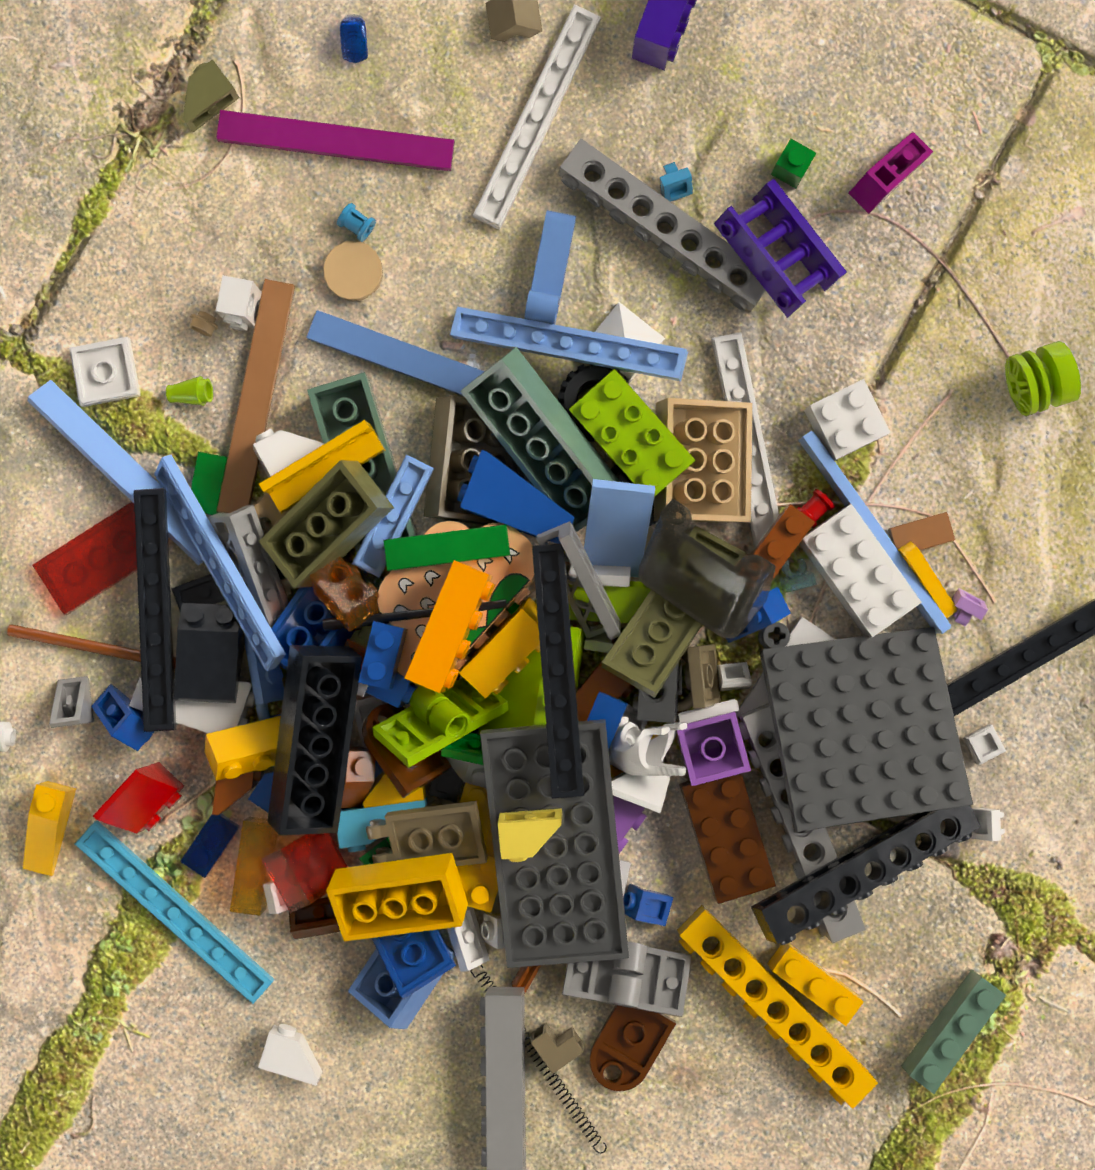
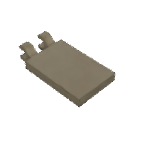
M477 801L391 811L386 813L385 820H371L370 826L366 827L369 840L389 837L391 848L382 847L376 849L377 854L372 856L374 864L453 853L456 866L486 863L488 859Z

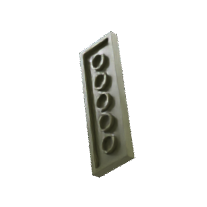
M695 525L602 661V668L655 698L745 562L747 553Z

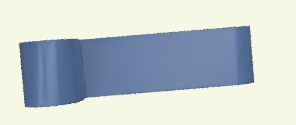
M549 210L546 212L531 291L529 290L526 303L525 319L549 324L556 323L576 216Z

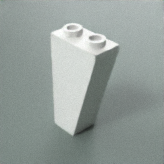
M139 677L129 706L143 711L141 677ZM239 681L236 703L175 701L176 722L206 733L248 724L249 720L245 719L249 707L254 708L255 706L251 681Z

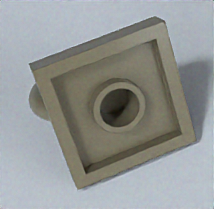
M715 644L688 647L681 658L687 663L684 676L686 687L690 692L685 698L678 701L677 714L685 712L691 707L693 709L707 708L721 703Z

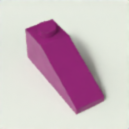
M911 132L869 169L848 194L870 214L933 151L914 132Z

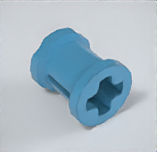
M353 203L348 204L337 219V225L339 227H346L357 235V240L360 242L368 238L376 224V220L373 217L367 218L356 210V205Z

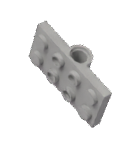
M628 942L629 958L567 963L562 995L683 1017L692 955L650 948L643 944Z

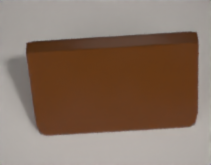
M329 897L305 901V904L289 909L290 933L294 939L340 932Z

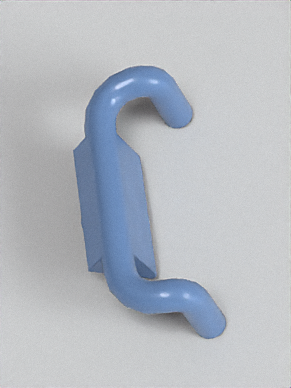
M245 635V649L259 721L281 716V714L270 716L268 708L269 702L283 700V673L280 665L275 669L266 671Z

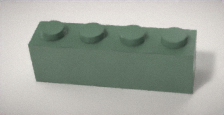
M971 969L903 1062L902 1068L910 1077L935 1094L1006 995Z

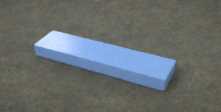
M408 455L405 456L386 494V498L393 505L394 509L366 534L352 562L353 565L381 578L386 567L383 540L401 537L434 471L433 467Z

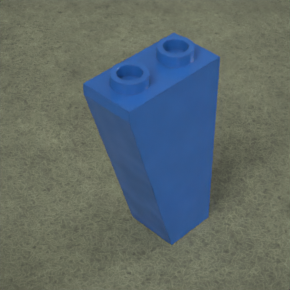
M481 450L479 456H473L468 472L472 473L468 485H462L457 501L462 502L460 505L462 510L496 523L511 526L533 537L569 521L573 525L574 516L490 453ZM559 536L547 541L552 544H561Z

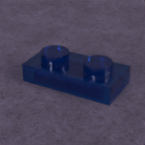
M223 814L211 815L180 862L206 878L241 826Z

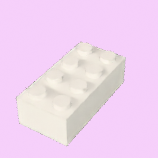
M852 504L843 507L809 531L799 543L864 636L874 637L922 603Z

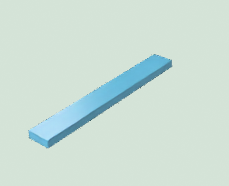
M98 820L94 821L77 840L75 845L252 1004L256 1002L275 980Z

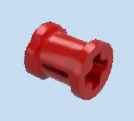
M815 489L812 492L813 496L802 507H797L799 511L815 522L811 528L817 526L816 521L827 510L832 511L835 508L833 502L819 489Z

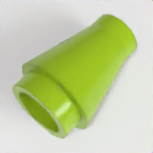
M202 376L174 385H167L166 397L170 403L177 402L205 406L206 403L213 400V386L210 379H203Z

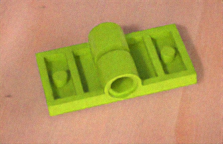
M615 369L569 409L604 452L634 484L655 486L654 497L696 461Z
M463 677L455 681L452 688H446L442 693L419 686L411 696L410 707L372 727L373 734L377 740L409 768L509 711L508 701L494 692L487 698H484Z

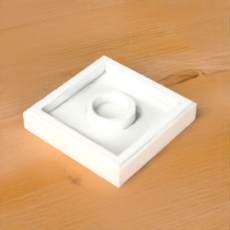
M129 337L69 348L79 405L81 407L141 396Z

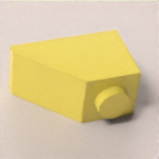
M562 808L500 813L498 833L501 859H509L511 862H522L533 857L561 826Z

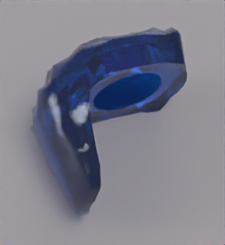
M358 14L346 15L340 22L342 58L348 62L358 63L368 58L366 25L364 18Z

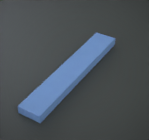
M319 310L315 313L306 337L313 342L461 396L463 394L460 391L484 372Z

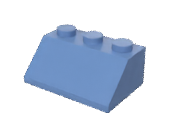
M446 945L452 958L454 959L455 952L449 946ZM375 949L348 992L389 1028L407 1029L442 975L403 999L400 997L377 949Z

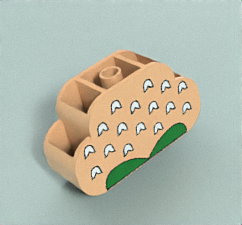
M445 521L435 524L424 535L466 530L469 528L458 522ZM491 523V524H487V525H485V526H483V527L498 526V525H505V524H503V523ZM507 525L511 556L460 563L491 575V583H494L495 587L489 601L506 600L507 609H509L515 602L521 605L530 595L531 591L527 588L533 583L535 578L533 545L517 529ZM452 563L392 570L384 578L378 590V605L381 613L434 608ZM506 608L479 611L483 613L477 630L471 629L466 639L471 642L466 657L462 660L458 659L454 669L460 672L469 661L470 657L467 655L474 648L478 651L491 638L488 632L494 625L500 627L511 614L505 610ZM430 617L390 622L393 626L408 629L398 666V672L404 677Z

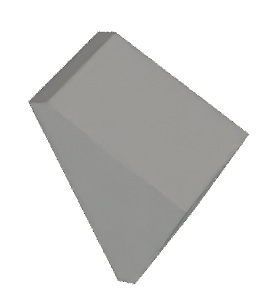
M88 676L58 680L49 723L51 728L94 722Z

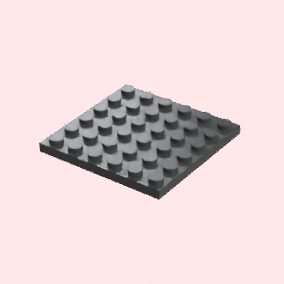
M934 627L882 633L874 637L867 635L769 648L760 651L794 832L973 805Z

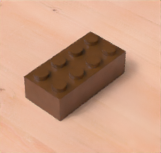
M742 774L691 786L690 781L680 783L681 793L716 902L721 904L776 887Z

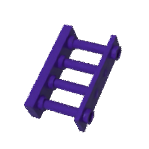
M772 179L752 198L755 205L739 215L730 206L715 221L714 225L774 300L778 308L788 318L806 302L802 296L804 293L817 284L825 292L840 280L847 271L775 179ZM764 214L774 228L756 238L746 224ZM782 237L792 251L775 262L765 247ZM800 260L810 275L794 286L783 271Z

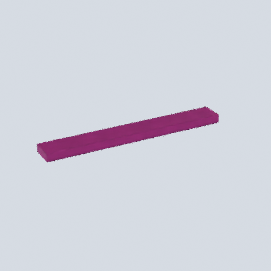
M220 110L216 136L217 141L223 143L450 172L455 147L454 139Z

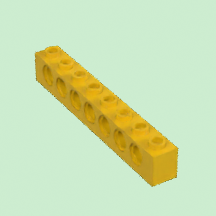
M703 905L677 929L681 937L678 942L690 954L695 951L703 959L700 964L712 976L717 973L724 980L721 985L733 997L738 994L745 1001L742 1006L755 1019L760 1016L767 1023L764 1028L776 1040L781 1037L788 1044L785 1049L798 1062L803 1059L810 1066L807 1069L810 1075L818 1083L824 1080L831 1087L828 1092L840 1105L846 1102L854 1109L878 1084L874 1076ZM708 937L718 939L717 946L712 950H706L702 947L703 941ZM735 958L739 960V966L736 970L726 971L724 969V964L728 959ZM751 980L760 981V988L753 993L747 992V983ZM772 1002L782 1003L781 1010L778 1013L770 1014L767 1012V1008ZM793 1024H803V1030L800 1034H789V1029ZM823 1045L824 1052L820 1056H811V1050L814 1046ZM837 1067H845L846 1071L842 1077H832V1073Z

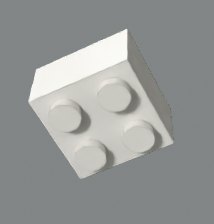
M864 379L809 405L804 410L816 436L834 461L891 433Z

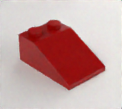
M160 762L135 769L98 809L93 817L103 823L136 834L145 829L151 831L162 819L159 814L164 808L171 809L182 798L179 792L185 785Z

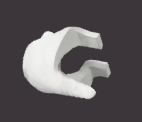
M623 716L610 746V754L614 763L624 772L631 775L684 776L686 767L664 764L663 759L676 738V730L687 729V722L667 723L662 727H650L641 732L635 723L629 722L628 716ZM653 735H658L656 738L651 739Z

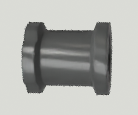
M779 622L761 629L758 633V642L764 649L784 647L790 640V631L787 626ZM774 631L775 634L779 635V640L773 641V639L768 638V633Z

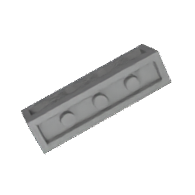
M246 505L231 513H217L210 516L209 518L215 532L242 579L248 584L250 593L272 628L289 602L274 561L259 543L264 533L254 505ZM223 522H225L228 532L226 531Z
M571 521L536 535L539 545H548V540L559 536V540L564 548L565 561L572 564L577 574L576 578L566 575L568 601L587 639L604 632L607 633L610 640L621 635V621ZM577 586L584 588L589 598L588 603L575 598L574 593ZM590 611L597 614L601 624L590 628L586 620Z

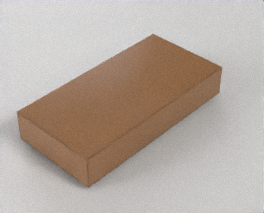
M947 512L888 529L891 541L897 550L909 541L914 543L919 550H923L955 540Z

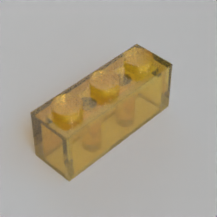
M250 816L243 820L230 912L260 916L267 908L263 884L271 881L277 832L265 818Z

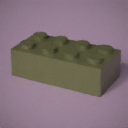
M340 460L259 540V543L293 588L312 587L394 507L358 461Z

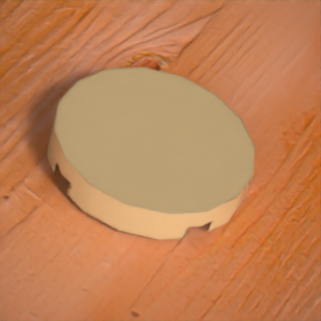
M346 241L335 246L327 255L323 266L324 279L330 290L339 298L348 301H362L368 298L369 295L380 287L383 278V266L376 251L368 244L359 241Z

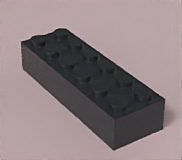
M290 645L267 822L279 835L338 833L362 656L349 646Z

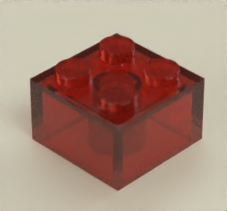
M330 833L302 834L261 859L290 913L313 903L327 894L326 890L335 869L348 867Z

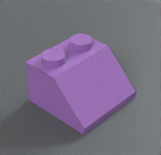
M735 711L688 723L687 729L676 730L679 747L691 786L751 771Z

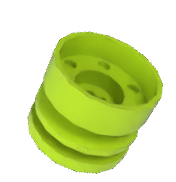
M1061 341L1053 342L1037 348L1036 353L1028 350L1021 353V355L1015 354L1006 359L1005 376L1007 387L1016 408L1022 415L1030 416L1037 413V411H1045L1049 409L1050 404L1058 407L1079 400L1081 394L1080 373L1076 360L1065 343Z

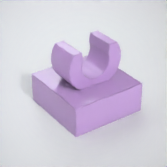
M960 588L952 597L955 606L958 607L957 612L953 614V617H955L954 621L963 626L968 624L972 615L982 620L988 611L983 600Z

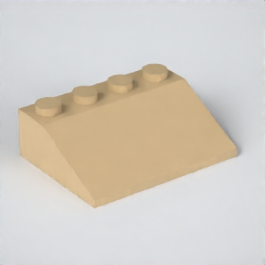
M666 398L656 402L655 415L696 461L654 497V521L751 522L752 403Z

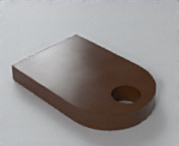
M387 703L377 706L367 716L362 726V736L368 750L402 798H405L448 772L452 766L445 757L441 756V751L439 750L408 768L374 737L372 727L380 723L378 716H384L388 719L406 709L403 706L397 708Z
M615 1005L590 1050V1067L596 1080L605 1088L613 1091H627L638 1086L647 1076L674 1029L676 1021L665 1014ZM607 1066H618L621 1070L620 1076L614 1080L607 1079L603 1074Z

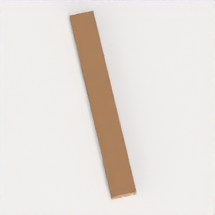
M269 279L264 280L217 508L219 512L231 513L246 505H251L259 466V459L253 450V444L256 443V436L266 431L295 291L294 284Z

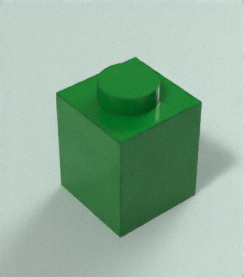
M790 138L771 175L797 189L816 152Z

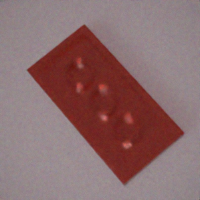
M130 502L33 564L34 569L63 615L70 614L137 571L133 502Z

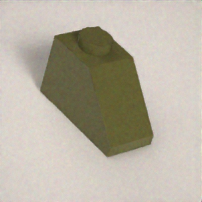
M213 59L208 63H202L197 66L193 74L188 78L182 119L192 132H195L218 115L220 110L226 109L240 98Z

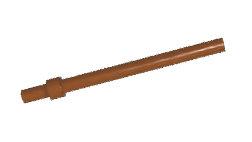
M10 624L7 629V635L141 662L140 650L13 624ZM173 657V660H174V669H175V668H176V657Z

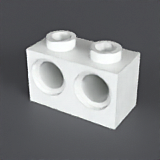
M223 275L216 312L223 318L224 322L230 324L229 327L232 329L247 331L248 327L255 328L262 292L253 281Z

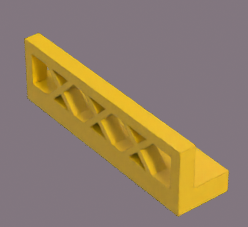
M363 420L259 483V486L263 492L271 496L279 512L283 513L295 506L340 460L358 461L362 465L386 451L371 424Z

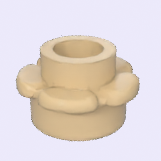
M199 311L198 315L191 314L190 318H192L189 327L194 331L211 337L214 330L218 329V325L214 323L216 318L203 311Z

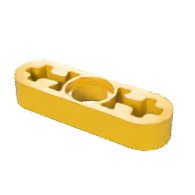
M909 541L899 548L898 551L946 619L956 613L957 608L918 547Z

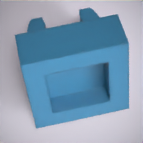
M675 162L663 166L666 174L660 177L661 195L672 202L693 194L692 175L688 167L678 170Z

